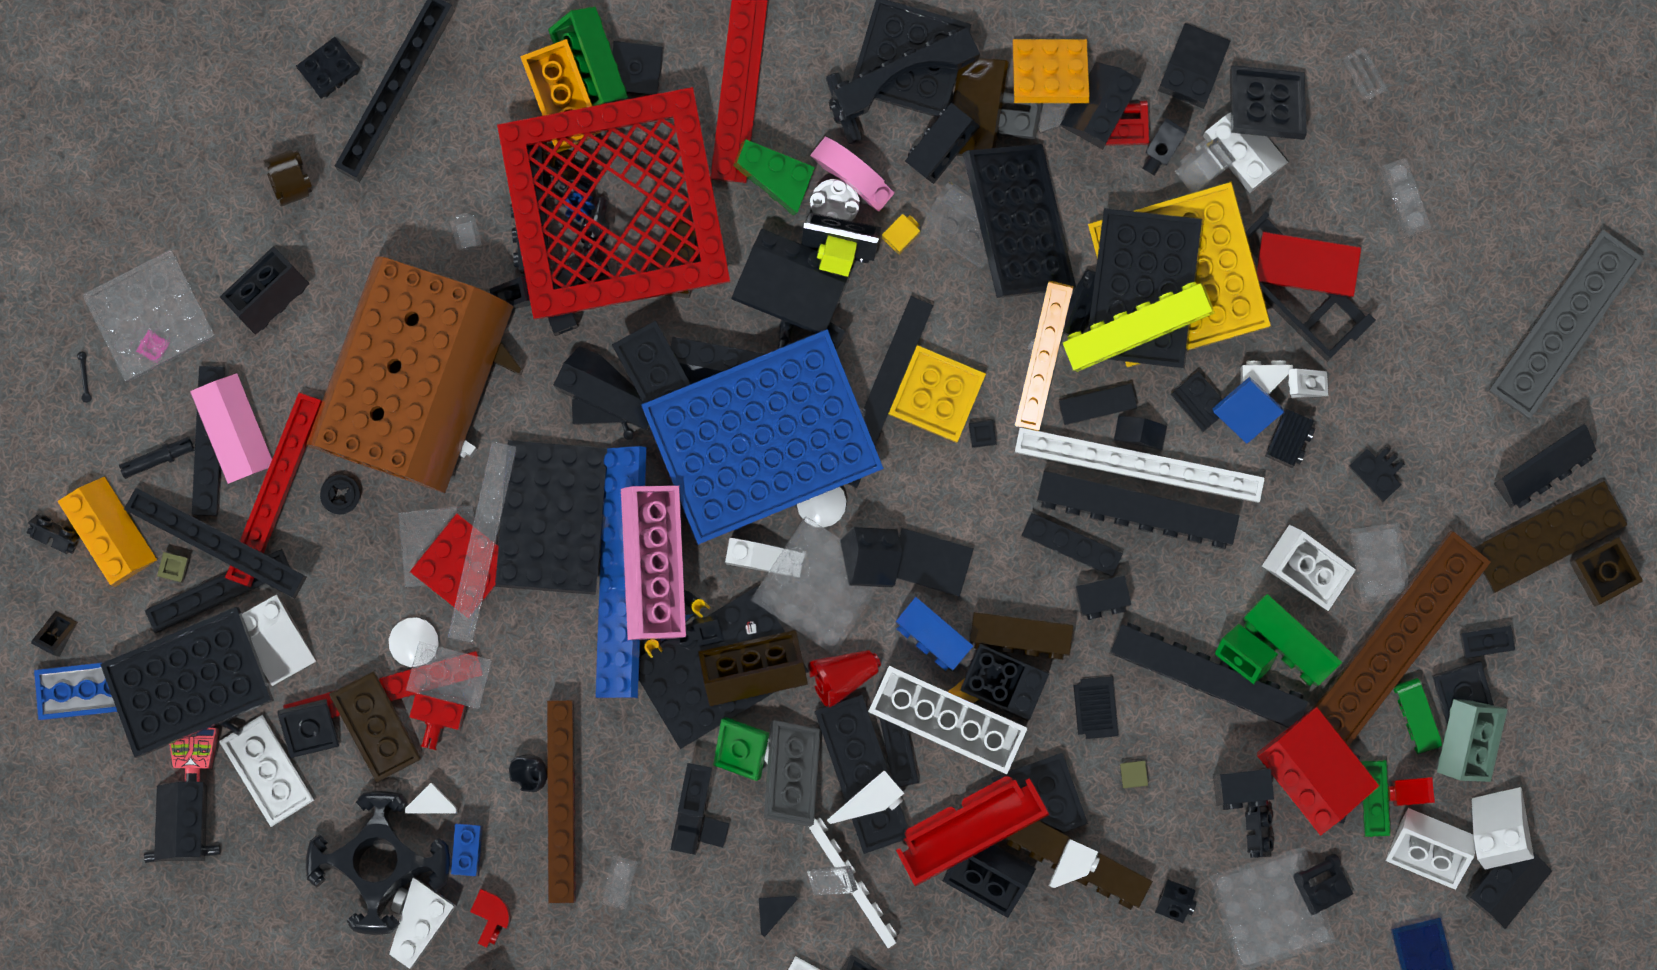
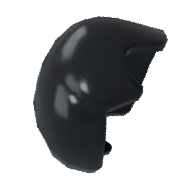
M526 754L517 756L511 761L509 777L512 782L520 784L521 791L537 792L545 786L548 770L541 758Z

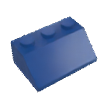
M917 597L913 599L895 622L899 625L896 630L907 639L909 636H912L917 641L915 646L924 654L932 653L937 658L934 662L944 671L948 668L953 671L973 648L971 643Z

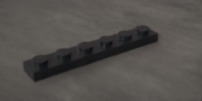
M199 366L198 388L225 378V367ZM197 410L191 515L218 516L220 464Z

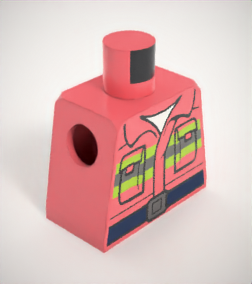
M208 728L170 744L173 768H185V782H200V769H212L219 735L218 728Z

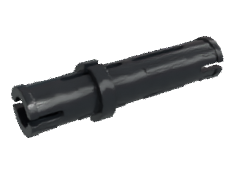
M187 436L171 444H162V447L121 463L119 468L123 477L127 479L167 461L169 463L174 462L175 458L193 452L195 449L190 437Z

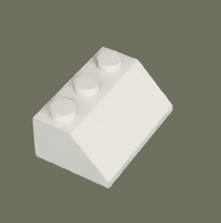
M1231 112L1206 130L1203 135L1205 140L1249 193L1288 163L1267 136L1231 133Z
M1408 808L1400 822L1385 861L1456 890L1474 858L1476 851L1474 837L1471 833Z

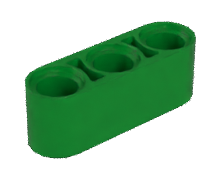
M1415 678L1397 684L1394 687V692L1398 693L1399 700L1397 701L1403 717L1406 716L1408 722L1406 726L1411 740L1415 741L1416 747L1414 749L1419 755L1442 747L1441 738L1420 680Z

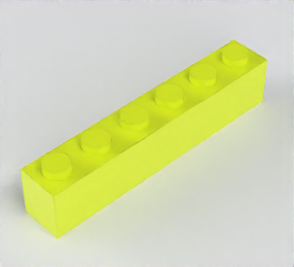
M1196 282L1189 283L1182 287V292L1175 295L1173 292L1166 293L1160 296V301L1154 304L1145 302L1136 307L1137 311L1127 314V311L1113 316L1114 321L1105 324L1102 321L1090 326L1091 331L1084 334L1078 331L1067 336L1068 340L1063 342V346L1073 370L1079 372L1215 314L1204 285L1201 283L1197 285Z

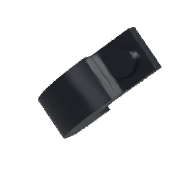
M600 260L595 261V263L599 266H601L603 263L600 262ZM576 261L569 265V267L576 271L580 263ZM586 265L587 268L581 270L579 274L591 281L598 269L592 265ZM606 265L604 269L610 273L609 268ZM564 269L556 277V280L566 286L573 274ZM601 272L598 278L604 276L605 274ZM576 277L571 286L581 285L585 282ZM553 282L554 290L561 288ZM573 313L548 317L554 336L578 328Z

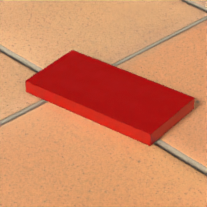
M1263 232L1256 269L1258 279L1261 283L1354 297L1361 247Z

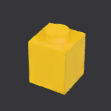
M902 214L882 234V239L900 255L920 235V230L918 229L920 225L910 215L906 217Z

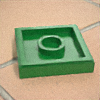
M727 717L721 719L713 765L755 781L760 780L769 732Z

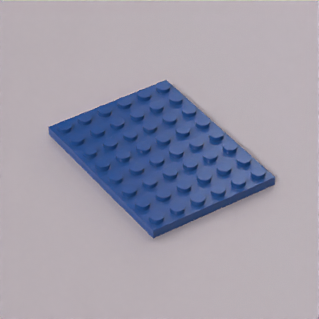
M828 330L794 342L641 405L674 486H679L680 502L698 545L884 469Z

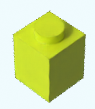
M828 235L825 245L820 244L817 258L821 259L819 269L848 277L857 243Z

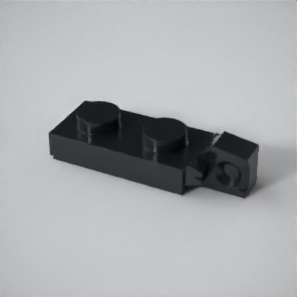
M1085 271L1070 299L1063 333L1067 336L1078 331L1082 333L1090 317L1096 274L1094 271Z

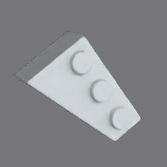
M413 877L390 955L409 969H412L456 908V905L418 878Z

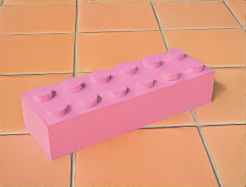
M632 486L621 489L628 640L686 637L679 486Z

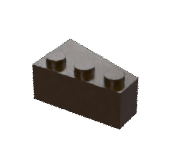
M672 218L669 228L676 218ZM680 219L673 231L684 238L691 226ZM694 229L688 241L696 246L697 238ZM670 234L663 245L674 252L681 243V240ZM684 244L677 255L689 262L695 250ZM660 248L653 260L665 266L671 255ZM675 258L669 267L685 264ZM651 263L647 272L659 270L658 267ZM690 290L665 296L690 298Z

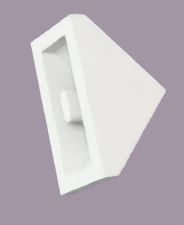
M430 783L405 808V813L458 814V808L433 783Z

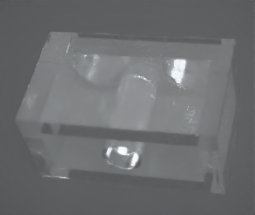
M1219 137L1210 142L1208 139H1205L1195 147L1197 152L1194 155L1191 152L1180 161L1182 165L1175 172L1191 193L1205 188L1236 161Z

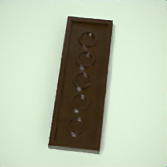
M1605 481L1473 548L1491 561L1483 574L1493 593H1496L1627 526V523Z

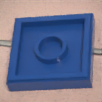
M1248 377L1213 408V412L1246 444L1284 413L1283 408L1251 377Z

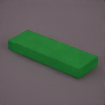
M1386 760L1361 761L1379 784V787L1362 801L1364 837L1390 836Z

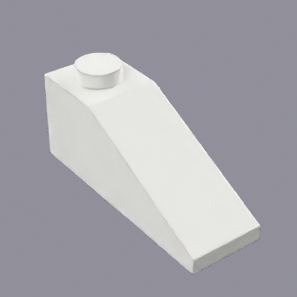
M730 538L725 563L727 565L800 578L804 553Z
M883 771L827 821L833 824L884 811L888 807L893 810L903 801L901 796L904 793L890 776Z

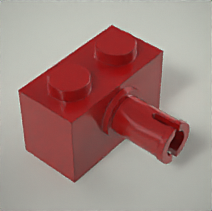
M415 693L409 718L424 721L427 725L421 747L428 748L429 746V749L437 750L436 747L441 728L448 727L461 731L467 706Z

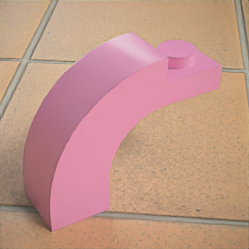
M826 136L810 155L824 170L848 184L878 212L894 194L884 183L885 180L845 147Z

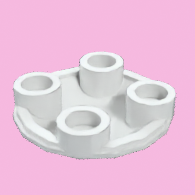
M829 179L820 183L815 188L810 199L812 212L816 214L852 221L859 211L857 192L841 179Z
M838 487L797 504V508L805 522L813 527L824 528L832 526L841 519L846 508V498L844 491Z
M407 618L399 622L392 629L389 637V649L393 657L400 664L408 667H420L428 663L435 656L439 647L438 635L434 627L426 620L420 618Z

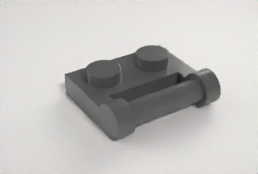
M1004 93L1003 103L1030 105L1031 108L1030 112L1001 109L997 135L1036 139L1042 103H1014V94Z

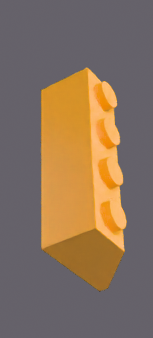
M567 39L520 56L542 116L592 106ZM600 132L591 133V134H593V135L595 136V135L599 134ZM584 135L567 139L578 145ZM559 140L552 141L554 147L556 146ZM563 142L557 153L573 147Z
M105 477L81 486L57 501L111 586L116 587L157 561V558L127 511L124 510V506Z

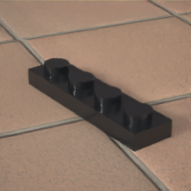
M1031 513L1021 535L1112 577L1123 555L1121 552Z

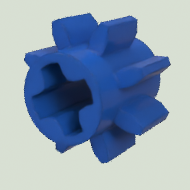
M576 192L573 195L570 194L566 201L577 208L584 197ZM591 195L580 210L587 216L590 215L591 209L595 208L590 202L593 198ZM563 204L568 209L565 215L570 218L574 211ZM577 214L574 219L581 222V219L584 218Z

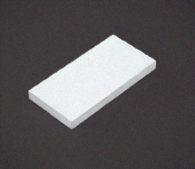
M263 715L240 728L242 733L239 736L232 733L219 741L270 827H273L315 801Z

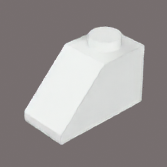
M1069 839L1048 886L1055 888L1087 876L1089 871L1094 872L1100 858L1096 857L1098 852Z

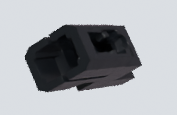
M687 763L670 850L696 855L712 767Z

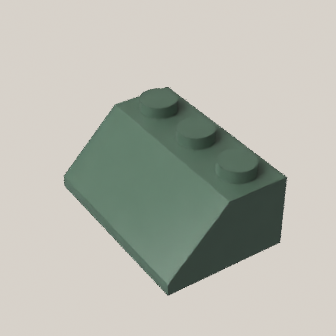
M1453 699L1447 730L1444 734L1442 752L1438 761L1437 773L1460 781L1491 782L1508 709L1470 700Z

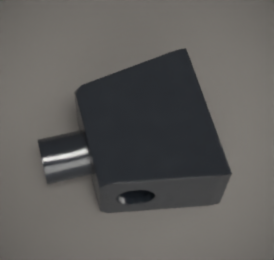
M1166 118L1145 152L1149 157L1142 169L1155 176L1162 164L1167 166L1186 136L1187 130ZM1160 144H1164L1168 148L1164 155H1159L1156 152Z

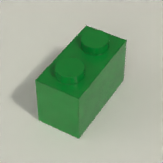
M1238 624L1222 638L1215 655L1252 684H1255L1271 669L1278 653Z

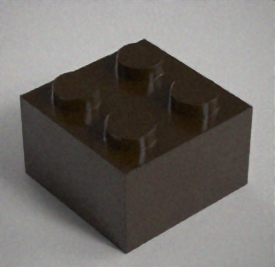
M1619 537L1570 562L1594 607L1643 582Z

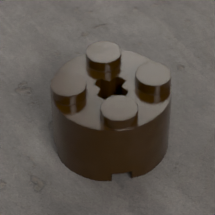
M289 150L263 160L264 167H267L269 171L267 176L277 200L280 199L279 204L281 207L309 197V193L312 192V185L308 175H303L301 172L303 162L298 151L293 152Z

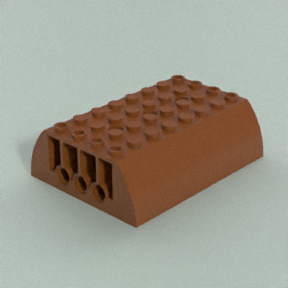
M375 257L306 445L315 450L445 494L513 306L477 287L386 257ZM414 313L418 314V323L415 326H409L407 323L408 317ZM394 361H400L402 364L401 370L395 374L391 373V364ZM377 408H383L384 417L379 421H375L373 419V412Z

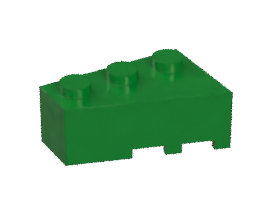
M744 140L741 143L733 164L737 170L756 186L758 185L774 201H777L793 216L798 213L815 168L749 140Z

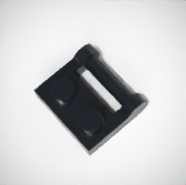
M1336 854L1327 856L1325 861L1305 871L1300 870L1293 876L1311 916L1353 895L1351 887L1340 867L1341 861ZM1329 870L1331 877L1310 887V879Z

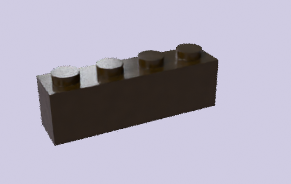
M974 612L969 643L974 644L975 649H978L981 644L988 648L989 646L999 647V652L1014 654V649L1024 650V655L1039 657L1040 652L1049 654L1050 659L1063 660L1064 656L1070 655L1073 625Z

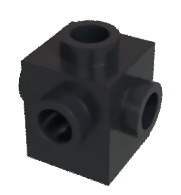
M1167 879L1159 896L1155 913L1184 923L1187 914L1192 916L1197 901H1194L1193 898L1196 890Z

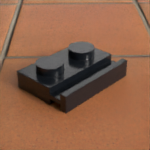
M1199 371L1171 394L1172 398L1202 433L1219 419L1213 412V408L1223 399Z

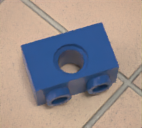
M455 824L451 874L479 876L483 826Z

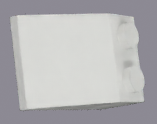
M1291 525L1287 527L1262 565L1263 568L1327 611H1329L1356 570L1308 534Z
M275 595L242 614L262 670L272 686L316 662L280 596Z
M1521 787L1472 798L1473 837L1477 860L1484 869L1534 859Z

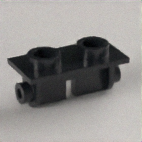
M36 515L28 522L30 526L27 534L30 535V538L47 545L51 537L53 538L52 548L65 554L74 553L76 549L74 543L80 539V536L75 533V529L69 526H60L45 515Z
M1247 807L1248 812L1245 813L1246 830H1255V835H1247V853H1250V858L1272 857L1271 852L1274 849L1273 838L1270 837L1272 814L1269 811V807Z

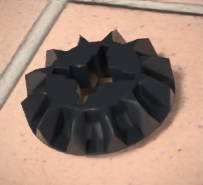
M332 476L321 487V503L325 509L333 514L344 515L353 511L359 503V487L348 476ZM334 486L341 491L349 488L344 495L347 503L340 499L334 500L336 496Z

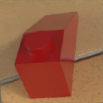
M1433 778L1392 781V786H1388L1389 801H1393L1394 806L1435 803Z

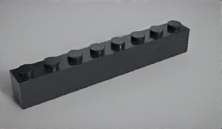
M426 0L336 162L335 167L339 172L360 183L453 16L455 10L452 4L444 0Z
M1048 471L1043 472L1036 501L1041 503V508L1055 510L1056 507L1066 509L1065 513L1080 516V512L1090 514V519L1104 522L1105 518L1114 520L1115 525L1128 527L1129 523L1139 525L1138 530L1153 533V529L1163 531V536L1177 538L1179 534L1187 536V541L1202 544V540L1212 542L1211 546L1219 549H1226L1227 546L1233 545L1240 516Z
M1127 622L1126 626L1120 625L1109 654L1287 728L1302 718L1308 704L1307 701L1303 700L1304 695L1292 690L1289 691V694L1279 690L1280 685L1268 680L1265 684L1259 681L1252 684L1240 673L1233 671V668L1223 661L1216 664L1210 661L1211 657L1198 651L1196 655L1187 652L1188 647L1177 642L1170 645L1163 642L1164 637L1156 633L1150 632V635H1146L1140 632L1141 627Z

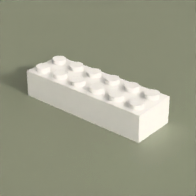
M891 666L888 667L868 711L873 715L1004 774L1008 773L1027 731V728Z

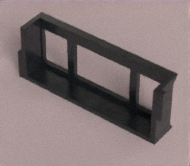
M1267 212L1246 231L1248 239L1259 228L1263 232L1283 234L1267 219L1269 217ZM1260 282L1264 300L1327 362L1350 339L1355 342L1376 321L1370 314L1365 316L1346 296L1326 293L1330 298L1302 324ZM1336 303L1356 325L1331 350H1328L1309 329Z

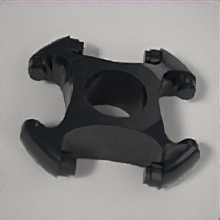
M370 791L364 792L359 796L356 803L363 811L365 809L370 811L375 807V812L356 838L327 855L322 853L328 849L325 846L328 842L320 834L310 840L306 854L307 880L315 887H319L326 880L324 878L326 875L325 869L333 868L347 876L361 892L368 907L365 917L362 913L358 915L357 913L353 914L347 920L348 926L354 932L384 935L393 933L400 925V922L393 915L390 917L386 915L382 918L383 909L397 891L410 882L413 877L431 871L433 873L429 876L431 880L428 883L435 891L447 884L450 870V852L447 843L440 838H437L430 845L432 857H421L410 850L397 837L388 818L391 809L394 812H402L409 805L407 799L402 794L396 792ZM382 843L394 847L397 852L398 862L391 876L379 882L365 881L360 875L359 863L366 849Z

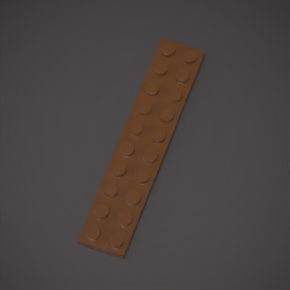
M1450 531L1315 705L1348 746H1350L1491 563V561L1454 531Z

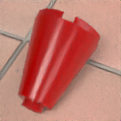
M869 650L815 659L808 663L810 678L815 676L817 686H814L820 700L825 706L829 705V707H832L879 672L878 667L881 666V663L876 653L872 654Z

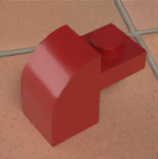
M480 889L470 912L488 920L477 943L487 948L490 943L495 945L501 932L497 930L498 926L506 929L509 928L511 915L507 904L502 898L487 890Z

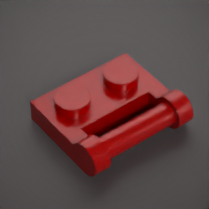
M1148 102L1129 103L1124 113H1140V119H1120L1105 146L1149 144Z

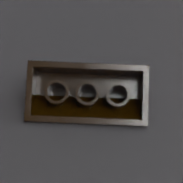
M796 630L698 651L709 706L808 685Z

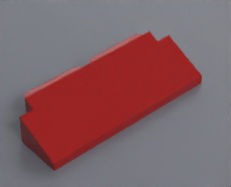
M1008 776L1003 777L964 798L962 801L963 808L956 811L953 807H947L908 828L905 832L906 838L904 840L909 849L902 852L899 848L896 852L914 886H918L1048 816L1049 813L1030 778L1025 780L1027 786L1020 789L1016 780H1012Z

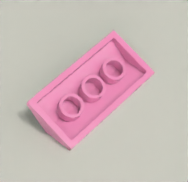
M237 373L190 391L227 484L269 468L272 458Z

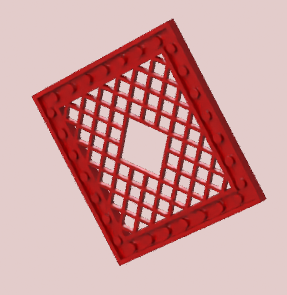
M693 87L497 124L534 320L730 283ZM674 118L675 126L665 119ZM657 121L651 131L641 125ZM661 123L672 129L666 140L654 134ZM633 126L627 135L617 130V128ZM637 127L648 134L641 145L630 139ZM609 130L602 140L591 134ZM612 132L624 139L617 150L605 143ZM675 133L677 134L680 150L669 144ZM584 135L578 145L567 139ZM588 137L599 143L592 155L581 148ZM651 137L663 144L656 155L644 148ZM559 140L553 150L543 144L544 142ZM563 142L575 148L568 159L557 153ZM627 142L638 148L631 160L620 153ZM534 145L528 154L527 146ZM539 146L550 153L543 164L532 158ZM602 147L614 153L607 164L595 158ZM666 147L677 153L670 165L659 158ZM578 151L589 158L582 169L571 163ZM641 152L653 158L646 170L634 163ZM553 156L565 163L558 174L546 167ZM617 156L628 163L622 174L610 168ZM680 157L684 174L674 168ZM530 161L540 167L534 178ZM592 161L604 168L597 179L585 172ZM656 161L667 168L661 179L649 173ZM568 165L579 172L572 184L561 177ZM631 166L643 173L636 184L625 178ZM544 170L555 177L548 188L537 182ZM607 170L648 197L621 237L580 211ZM670 171L682 178L675 189L664 183ZM583 175L594 182L587 193L576 187ZM646 175L657 182L650 194L639 187ZM558 180L569 186V189L562 198L551 191ZM685 181L689 199L678 192ZM534 185L545 192L538 203ZM661 185L672 192L665 204L654 197ZM572 190L584 197L577 208L566 201ZM548 194L559 201L552 213L541 206ZM675 195L687 202L680 213L668 206ZM651 200L662 207L655 218L644 211ZM563 204L574 211L567 223L556 216ZM689 206L691 207L693 222L683 216ZM539 209L547 215H549V218L543 226L541 224ZM665 210L676 216L670 228L658 221ZM577 214L588 220L582 232L570 225ZM641 214L652 221L645 233L634 226ZM552 219L564 225L557 237L546 230ZM680 219L691 226L684 238L673 231ZM592 224L603 230L596 242L585 235ZM655 224L667 231L660 242L648 235ZM567 229L579 235L572 246L560 240ZM631 229L642 235L635 247L624 240ZM694 229L698 247L688 241ZM544 234L554 240L548 250H546ZM606 234L618 240L611 251L599 245ZM670 234L681 240V243L674 252L663 245ZM582 238L593 245L586 257L575 250ZM645 239L657 245L650 257L638 250ZM557 243L569 250L562 261L550 254ZM621 243L632 250L625 262L614 255ZM684 244L696 250L689 262L677 255ZM596 248L608 255L601 266L589 259ZM660 248L671 255L665 266L653 260ZM572 253L583 259L576 271L565 264ZM635 253L647 260L640 271L629 265ZM700 253L701 261L693 263ZM548 258L559 264L552 275ZM611 258L622 264V267L615 276L604 269ZM675 258L685 264L669 267ZM586 263L598 269L591 281L579 274ZM650 263L659 268V270L644 272ZM562 267L573 274L566 286L555 279ZM625 268L635 273L620 277ZM601 272L611 278L595 282ZM576 277L580 278L586 283L571 286ZM553 282L561 288L554 290Z

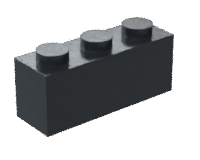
M950 103L948 107H945L940 112L939 118L934 125L924 132L923 139L919 144L909 151L905 162L934 184L980 125L954 104Z

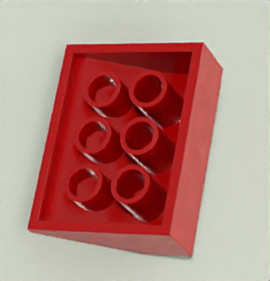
M1317 706L1257 752L1258 758L1267 769H1271L1273 777L1320 836L1341 821L1379 787V784Z

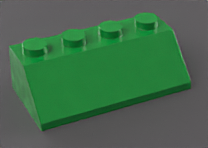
M596 6L571 10L548 29L553 44L567 39L592 106L623 101L628 98Z
M1268 594L1261 597L1242 618L1246 622L1243 626L1254 636L1258 633L1264 639L1263 643L1274 651L1277 650L1283 656L1281 661L1290 669L1295 667L1302 674L1299 677L1309 686L1312 684L1319 686L1342 663L1341 660Z

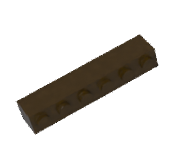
M1040 821L1006 838L1008 839L1007 845L1020 851L1021 847L1031 851L1029 856L1041 863L1044 859L1053 863L1051 868L1054 870L1058 865L1068 840L1071 839L1080 843ZM1099 852L1096 857L1100 858L1095 871H1089L1087 876L1075 880L1086 887L1088 883L1097 886L1096 892L1107 898L1111 894L1120 899L1118 904L1132 910L1133 906L1136 908L1140 907L1153 882Z

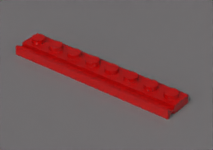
M768 0L731 1L711 180L745 184L747 182V177L737 170L733 164L741 143L744 140L751 141Z

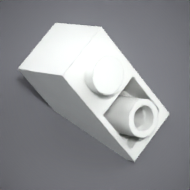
M1247 361L1246 365H1242L1240 368L1241 383L1248 377H1251L1269 395L1289 374V370L1293 369V365H1286V361H1271V365H1261V361Z

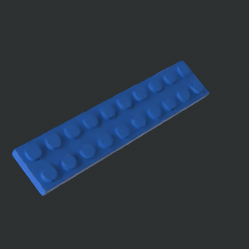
M642 446L607 448V454L604 457L606 473L601 529L596 698H638L640 640H628L621 489L632 486H645L646 447Z

